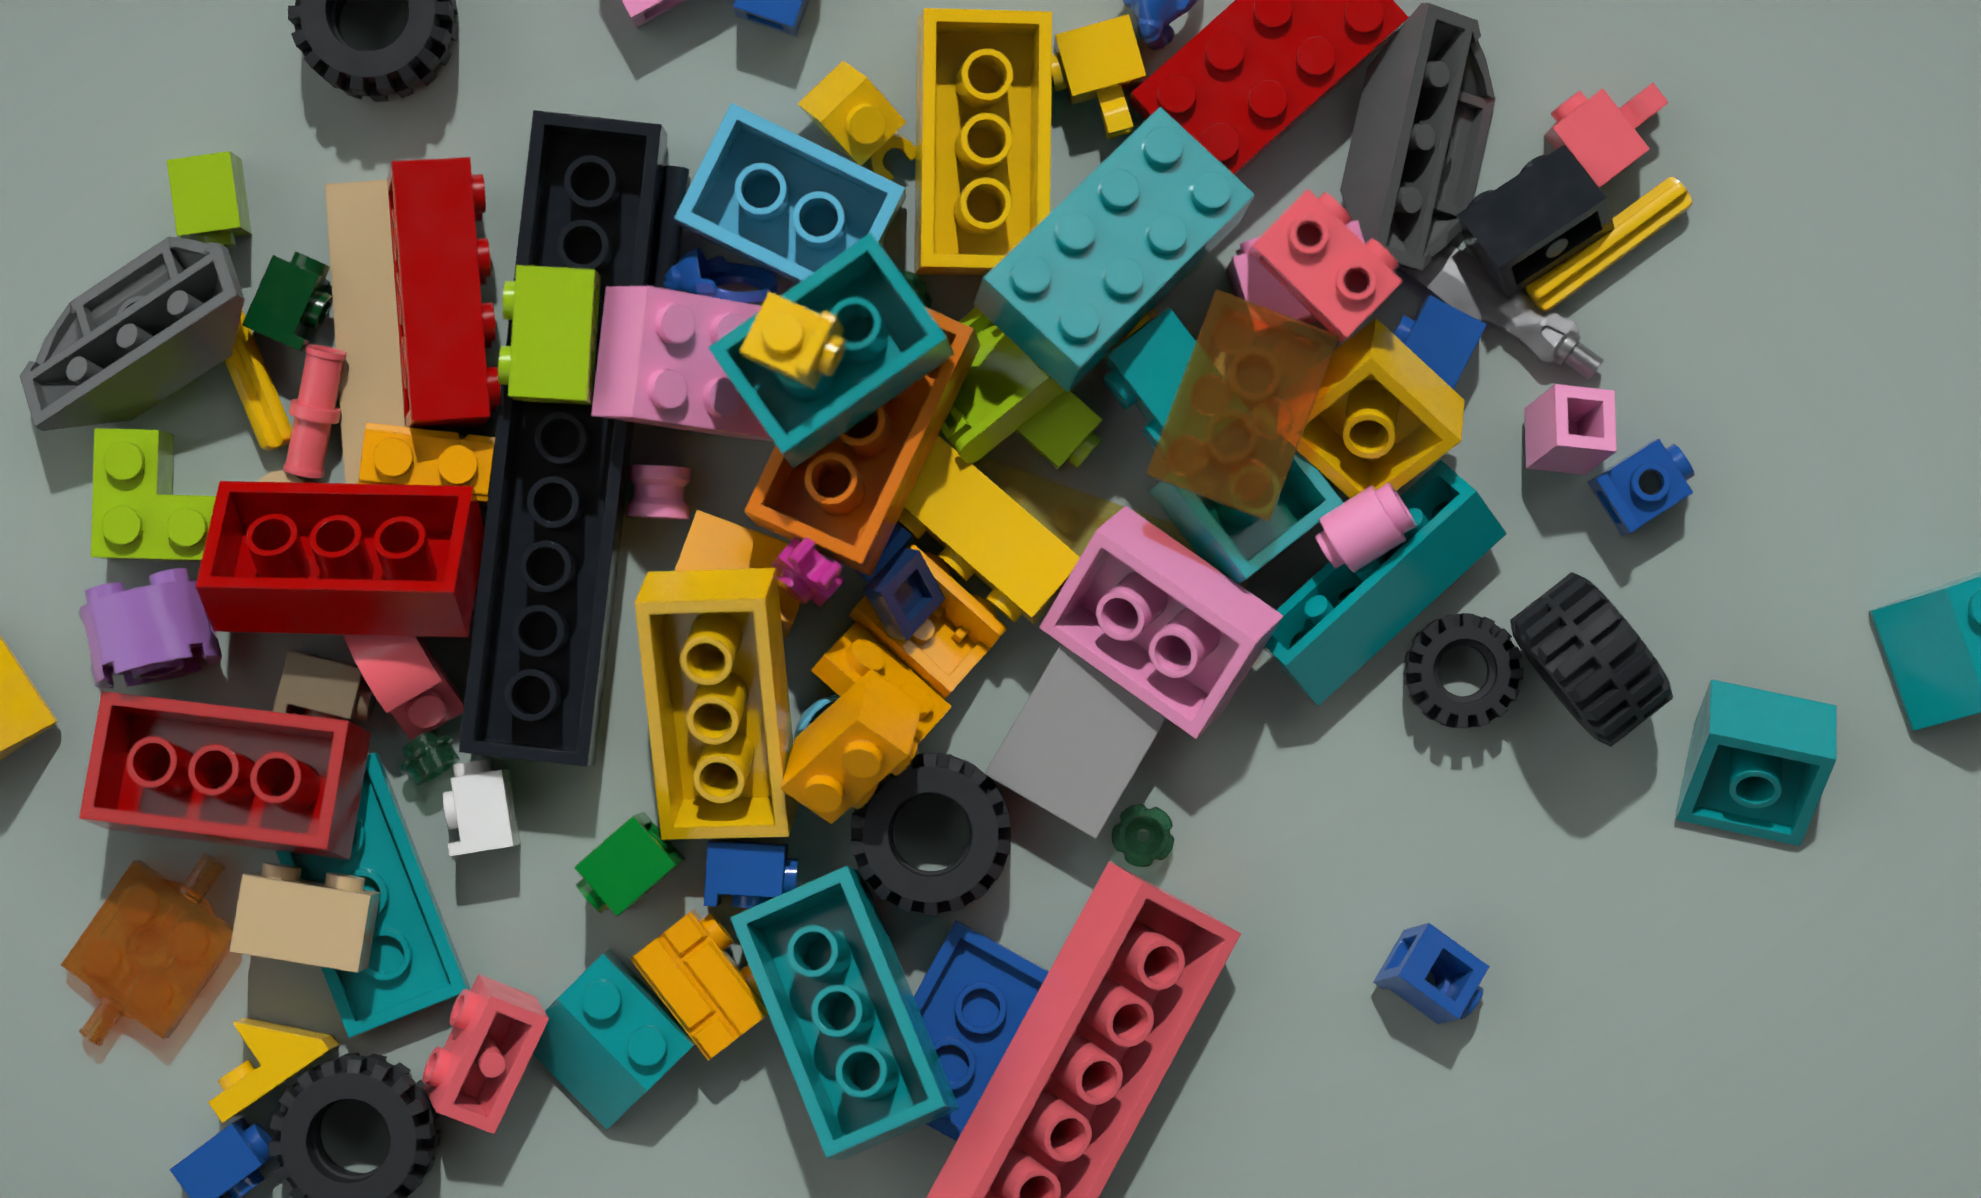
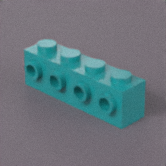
M1442 460L1436 463L1400 496L1417 525L1404 534L1406 541L1355 573L1346 564L1335 569L1329 561L1276 610L1283 615V618L1264 646V649L1281 670L1317 706L1321 705L1507 534L1478 492Z

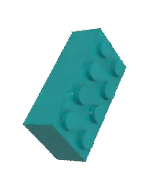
M1159 107L983 278L973 305L1068 393L1241 222L1255 194L1167 112Z
M845 866L730 917L826 1158L847 1159L959 1110L869 886L858 870Z

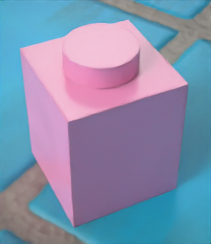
M1554 384L1524 408L1526 469L1585 475L1617 452L1614 390Z

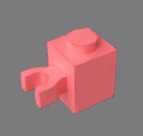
M1651 83L1620 108L1617 107L1603 88L1589 99L1580 90L1550 113L1557 124L1544 137L1554 150L1565 145L1596 185L1601 188L1650 150L1635 129L1669 102L1654 83Z

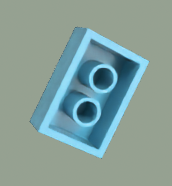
M731 102L674 219L680 227L798 284L870 232L882 247L907 195L905 187Z

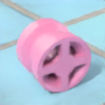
M629 465L628 479L634 484L633 498L627 503L626 517L689 520L690 506L684 500L685 487L691 482L692 468L661 465Z

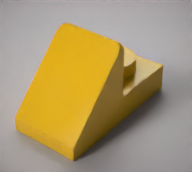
M248 1017L233 1022L235 1028L261 1066L256 1069L250 1059L221 1077L217 1082L223 1089V1092L208 1103L220 1121L224 1123L339 1044L334 1036L329 1033Z

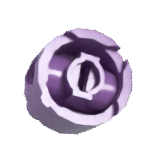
M187 568L170 569L149 576L151 585L125 590L122 582H114L85 590L87 604L80 607L79 617L83 621L88 637L91 672L95 687L102 689L113 688L112 676L124 675L126 687L165 681L200 671V657L206 659L207 664H212V666L221 661L222 653L219 640L212 630L197 592V581L189 578Z

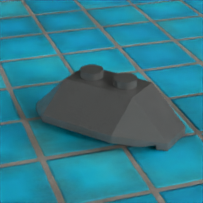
M1421 3L1367 66L1340 188L1352 221L1358 220L1365 244L1373 238L1392 254L1399 263V266L1423 271L1432 261L1431 257L1446 247L1462 230L1457 214L1465 210L1474 199L1495 104V95L1487 60L1478 41L1481 37L1478 20L1431 3Z
M169 236L70 301L44 339L36 361H29L20 374L34 427L41 431L133 420L232 356L245 299L228 248L219 243L209 242L208 244L196 240Z

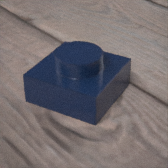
M901 548L863 589L889 638L908 641L945 600L920 550Z

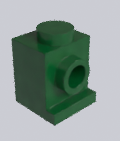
M296 251L290 262L272 255L242 326L306 354V345L314 344L305 339L309 328L314 330L320 328L331 305L332 295L325 293L330 281L325 279L330 266Z

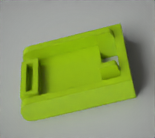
M977 307L958 322L974 328L981 346L941 428L947 440L955 446L957 453L967 463H974L980 460L1064 391L1056 381Z

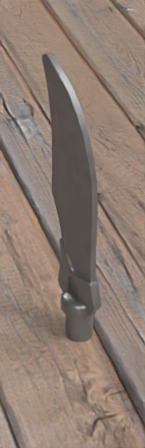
M1448 244L1431 257L1432 261L1423 271L1412 270L1403 266H1399L1396 269L1444 303L1481 322L1505 330L1504 333L1527 348L1541 364L1550 365L1556 362L1561 366L1564 362L1590 380L1604 361V359L1579 342L1581 337L1579 336V329L1575 321L1557 313L1543 312L1532 299L1521 291L1507 298L1478 259Z

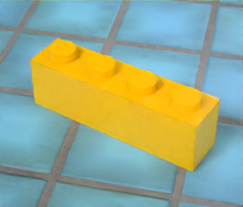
M938 435L897 523L918 540L927 532L944 547V550L938 557L963 580L967 582L975 574L987 584L992 591L986 599L1010 621L1015 623L1023 616L1035 625L1054 603L1080 557L973 464L965 462L957 451Z

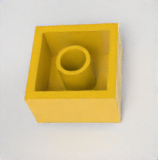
M1375 318L1283 391L1277 433L1349 498L1354 497L1371 485L1377 490L1388 482L1397 491L1462 441L1465 400Z

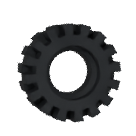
M1461 613L1435 619L1415 635L1411 641L1413 643L1410 650L1406 651L1405 654L1406 672L1403 673L1404 685L1408 686L1410 692L1408 696L1413 704L1422 710L1423 715L1444 726L1468 729L1487 725L1491 720L1501 717L1508 711V705L1511 701L1516 700L1520 692L1517 688L1519 680H1523V668H1520L1519 658L1522 657L1519 648L1513 645L1510 639L1512 636L1505 628L1501 629L1495 624L1496 621L1487 617ZM1456 646L1474 648L1483 656L1487 665V677L1483 686L1477 692L1468 696H1457L1450 693L1444 688L1439 679L1438 668L1443 655Z

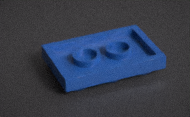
M955 920L914 995L918 1009L959 1106V1110L931 1121L926 1125L955 1141L960 1137L1049 973L1047 969L958 920Z

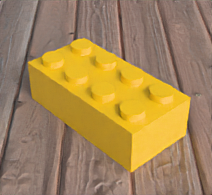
M923 8L918 17L914 274L986 276L1050 214L1051 11Z
M776 568L647 572L634 604L661 840L789 837L799 802L780 789L793 747V734Z

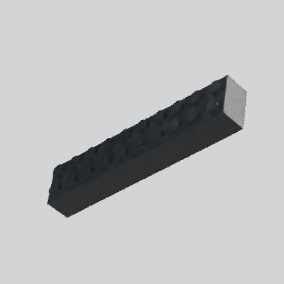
M533 110L513 281H515L516 265L592 269L598 272L601 276L595 367L596 378L606 287L650 286L668 134L662 124ZM509 320L506 346H511L513 320ZM501 385V404L497 418L459 752L585 767L594 766L628 484V466L630 465L635 422L591 416L592 405L516 401L508 396L509 385Z

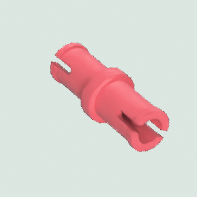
M308 344L305 350L306 358L298 399H292L289 408V414L294 416L283 470L297 476L322 478L325 471L323 468L332 424L339 423L341 409L335 405L347 352L333 347Z

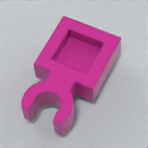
M794 537L771 564L780 573L777 577L778 585L801 604L805 605L811 599L820 607L844 581L839 575L843 568L838 562H830L814 548L815 543L811 539L805 537L800 542Z

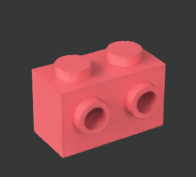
M1307 189L1265 231L1248 252L1342 343L1402 282L1394 273L1399 267V263L1375 239L1371 238L1364 244L1347 227L1352 221L1350 214L1331 195L1324 192L1317 198Z
M480 974L477 975L471 990L463 989L450 1015V1025L453 1026L444 1047H436L430 1054L422 1077L423 1083L426 1084L424 1089L437 1113L495 1134L549 1020L536 996Z

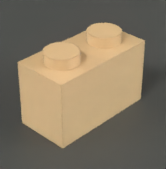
M263 862L261 873L251 872L242 874L230 952L357 973L368 968L380 892L363 890L365 878L338 873H326L325 883L300 879L302 868Z

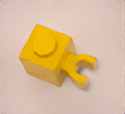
M1123 15L1055 34L1054 47L1056 52L1052 53V83L1055 92L1067 89L1071 105L1096 98L1107 140L1131 134L1134 126L1123 91L1138 87L1145 81L1146 72L1130 15Z
M844 60L797 103L837 149L856 164L862 166L865 163L868 170L890 181L894 176L883 165V158L888 150L898 148L909 160L912 161L915 158L916 147L911 141L897 133L907 122L865 75Z

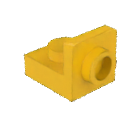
M769 291L740 352L743 357L815 389L822 374L831 376L838 367L846 348V339L841 338L844 329L837 316L823 311L820 315Z

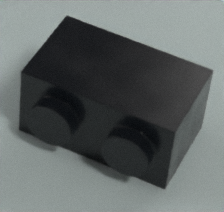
M1565 145L1549 155H1541L1532 159L1522 168L1517 176L1495 190H1487L1480 193L1468 204L1465 210L1457 214L1466 245L1507 298L1615 229L1607 197Z

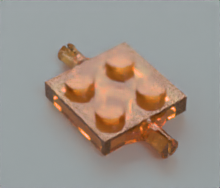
M203 852L185 881L179 882L166 879L141 860H133L61 964L62 967L89 985L96 998L100 1000V1003L87 1022L79 1030L83 1037H90L88 1039L90 1042L102 1046L103 1041L119 1018L123 1016L137 1020L162 1039L170 1038L230 952L234 927L220 918L208 900L204 898L218 876L225 870V865L220 861H215L216 858Z

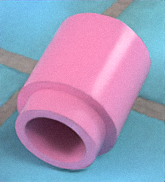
M1388 482L1377 490L1372 485L1320 517L1319 520L1324 531L1315 537L1335 569L1346 564L1355 573L1406 541L1404 534L1417 525L1397 491Z

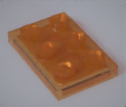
M1216 289L1145 475L1264 521H1270L1339 336Z

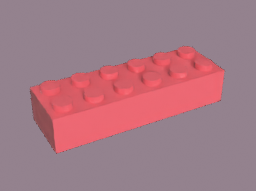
M1109 861L926 1198H1098L1241 933L1210 914Z

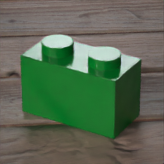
M645 812L629 818L574 867L583 877L576 884V887L599 913L602 914L605 910L611 909L616 916H619L629 910L686 859L669 840H661L660 829Z

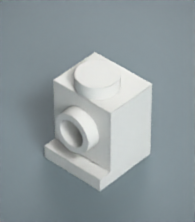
M491 759L453 764L452 791L443 792V804L449 830L459 829L460 841L448 843L449 855L455 856L521 844L509 769L493 771Z

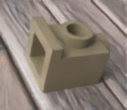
M287 651L273 712L296 714L299 706L305 708L303 714L305 716L342 720L344 717L368 722L374 709L376 697L357 665L300 651Z

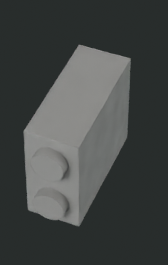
M1060 643L986 769L985 774L1096 839L1166 717Z

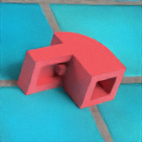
M343 635L353 659L374 696L386 713L391 712L411 742L463 713L464 701L462 696L433 656L425 636Z

